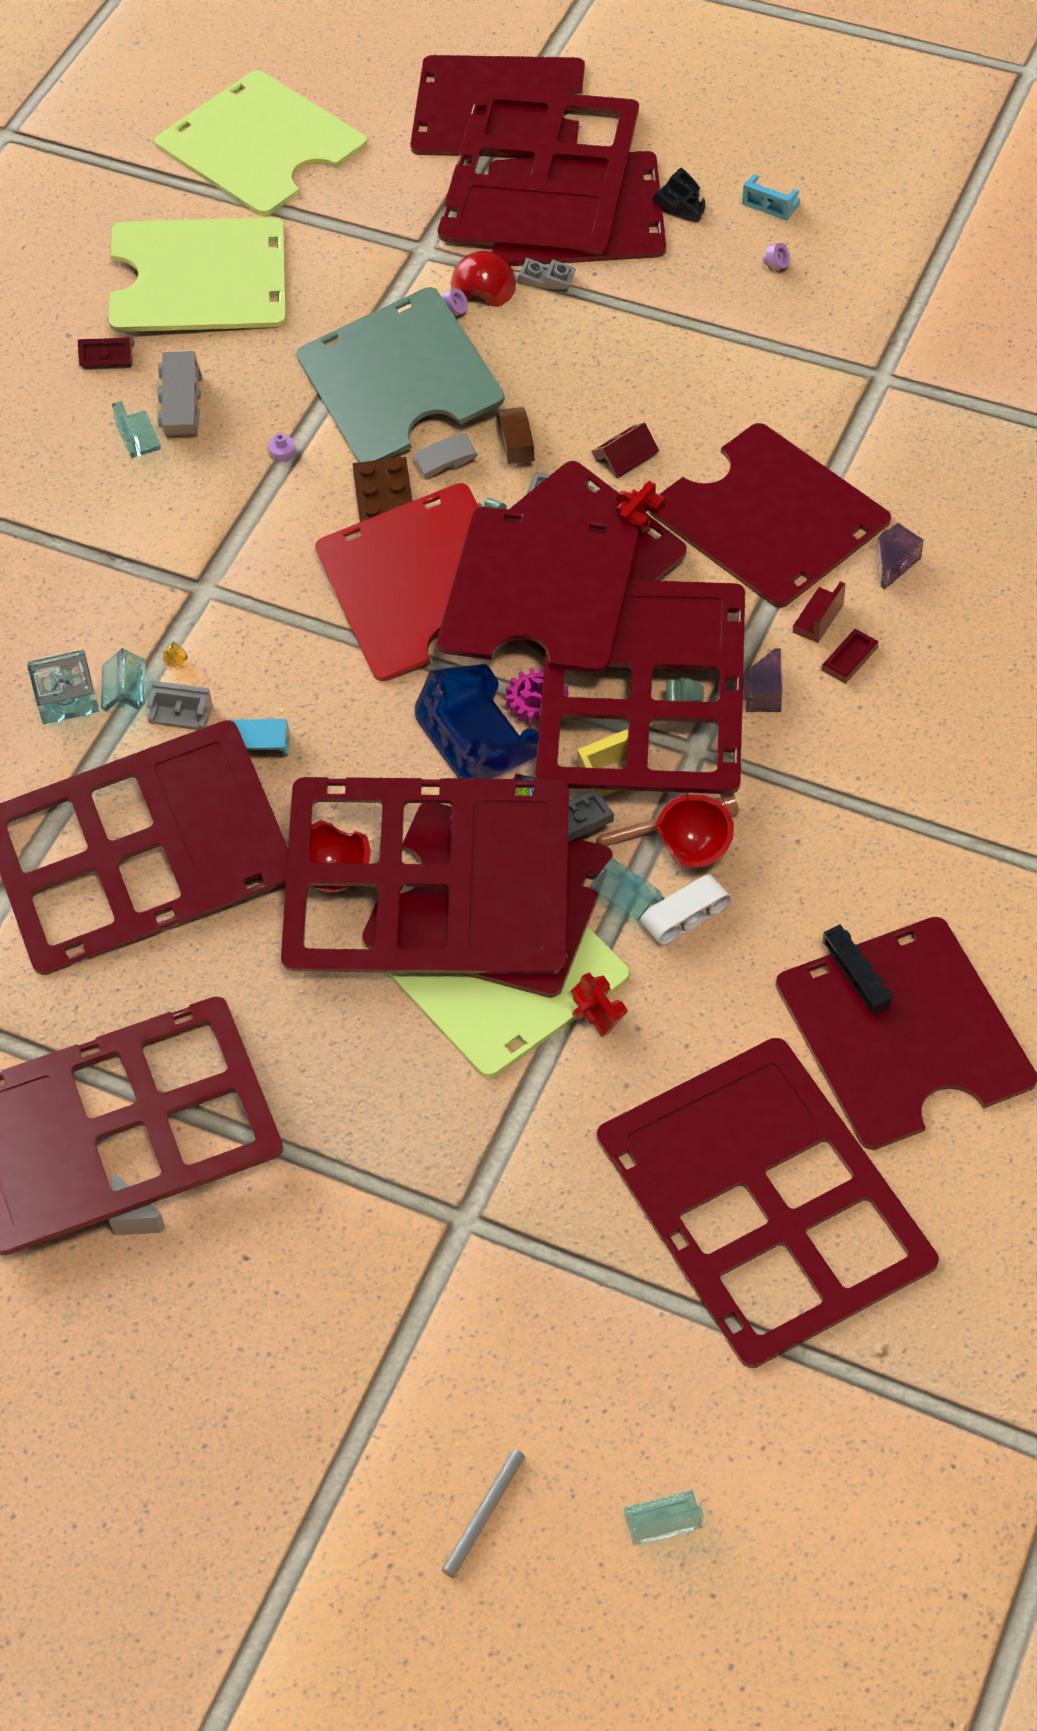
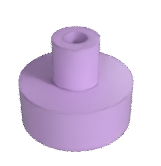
M783 243L770 245L767 248L766 255L763 257L764 264L769 265L775 271L787 268L790 264V253L787 246Z
M454 288L443 294L442 298L454 316L466 312L468 306L467 299L460 289Z
M282 433L277 434L268 443L269 455L276 462L289 461L296 454L294 440Z

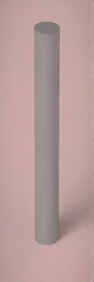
M513 1449L444 1565L442 1572L447 1576L455 1577L524 1460L525 1455L516 1449Z

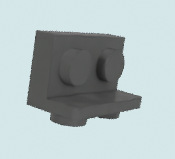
M596 789L586 794H580L569 801L568 842L614 821V813Z

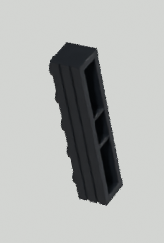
M839 924L824 931L822 943L872 1015H877L889 1009L892 1000L890 990L883 986L880 976L874 973L869 960L862 956L860 947L853 943L848 930H844L842 925Z

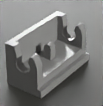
M153 681L146 708L151 709L148 721L150 724L194 730L206 727L213 708L209 688Z

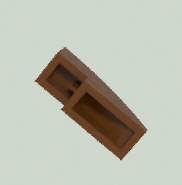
M517 407L497 410L507 463L535 461L534 443L525 408Z

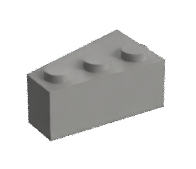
M195 351L162 352V362L158 363L159 379H162V387H158L159 403H162V411H158L157 415L158 426L163 427L166 437L198 436L200 415L198 399H201L198 381H202V373Z

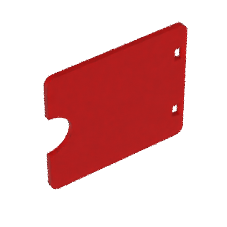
M464 483L451 485L324 536L315 544L318 557L374 678L379 681H387L430 663L428 657L429 645L440 631L474 510L479 508L469 486ZM440 499L441 504L426 509L425 505ZM361 531L362 536L349 541L346 540L345 537Z

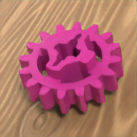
M530 668L527 675L520 671L519 679L511 678L510 686H506V706L510 707L511 716L518 714L519 722L525 719H529V725H533L535 720L540 722L544 668H541L539 673H535V670ZM564 686L563 695L568 697V686Z

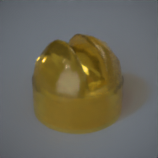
M175 642L170 643L163 652V661L169 667H178L188 659L185 650Z

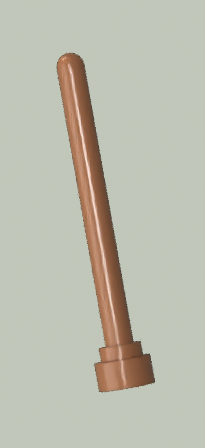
M734 793L720 794V797L715 799H718L729 810L731 816L739 813ZM657 819L601 834L597 837V843L606 846L657 831Z

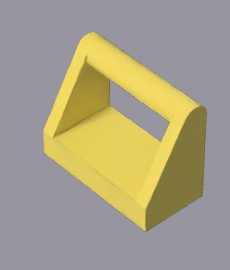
M628 729L577 749V767L603 768L627 758ZM596 789L601 797L619 791Z

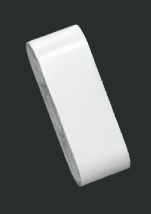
M707 874L650 907L643 914L641 923L660 945H666L721 913L730 904L732 898L713 875Z

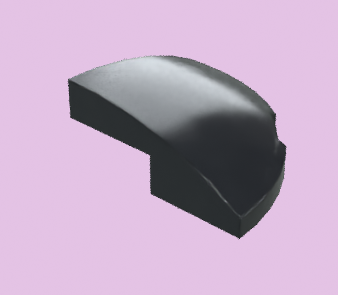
M682 167L670 177L668 182L652 199L662 208L689 219L699 220L705 211V199L703 198L701 202L699 201V185Z

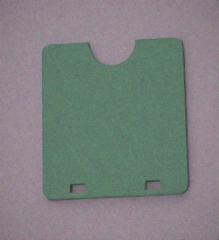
M426 287L315 339L301 346L296 353L298 361L358 462L389 459L411 449L412 446L409 441L410 431L416 422L428 415H448L457 420L461 425L499 407L505 400L503 390L438 290L434 287ZM411 304L412 306L400 313L397 311L406 305ZM336 338L339 339L338 342L328 347L325 346L326 343Z

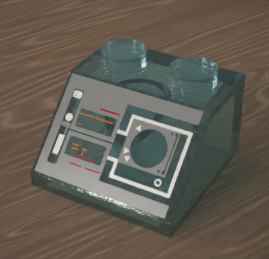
M84 649L27 662L37 707L43 724L100 712L95 686Z

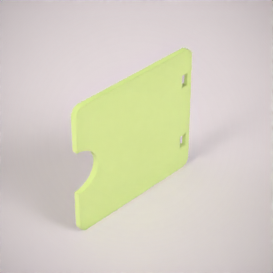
M258 70L250 72L155 137L157 149L260 216L272 214L300 194V188L294 184L292 179L295 172L301 167L322 163L337 168L367 145L364 134L268 74ZM240 88L243 89V90H242L240 93H238L237 95L234 94V92H236V91L239 90ZM186 125L188 126V128L185 129L184 131H182V132L179 131V130H180L181 128H183L184 126H186Z
M267 217L121 221L112 226L111 260L127 263L138 272V277L132 285L118 291H110L109 326L113 331L280 327L285 323L284 224L281 219ZM278 241V248L269 247V242ZM279 295V302H270V296Z
M587 926L561 994L552 998L459 973L386 974L480 1075L492 1078L499 1075L575 1020L572 1013L578 1006L573 1001L574 996L570 991L580 982L582 975L589 972L593 977L604 975L610 983L611 990L606 995L609 996L627 983L629 968ZM520 1039L525 1045L511 1054L507 1047Z

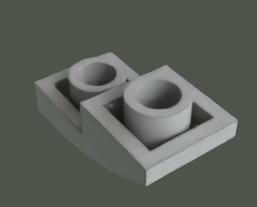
M526 258L517 282L537 288L564 290L569 288L576 268L553 259L550 266Z
M462 433L433 443L416 452L414 456L424 475L429 479L450 465L457 469L478 456L467 434Z

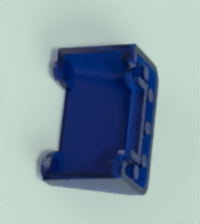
M487 664L430 670L415 704V717L418 724L457 778L493 779L537 757L539 732L536 729L528 728L523 730L520 735L517 733L493 701L499 683L497 677Z

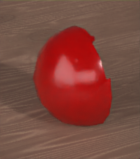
M478 251L466 255L458 262L452 273L450 288L460 289L467 300L470 296H480L486 300L487 305L499 307L508 302L516 291V278L513 269L505 258L491 251Z
M687 793L674 798L662 808L656 820V829L666 849L679 866L685 869H702L714 865L727 853L733 840L734 822L729 810L718 799L715 800L705 795H688Z
M322 820L312 824L311 862L369 863L371 849L366 834L357 831L346 833L337 829L332 823ZM311 886V888L324 893L343 892L352 887Z

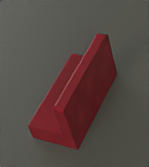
M134 338L77 339L79 366L133 364L132 343H135Z
M644 422L632 425L591 452L596 461L606 459L613 474L618 477L658 453L659 449Z
M840 581L833 592L818 587L794 623L792 633L819 643L844 605L846 583Z

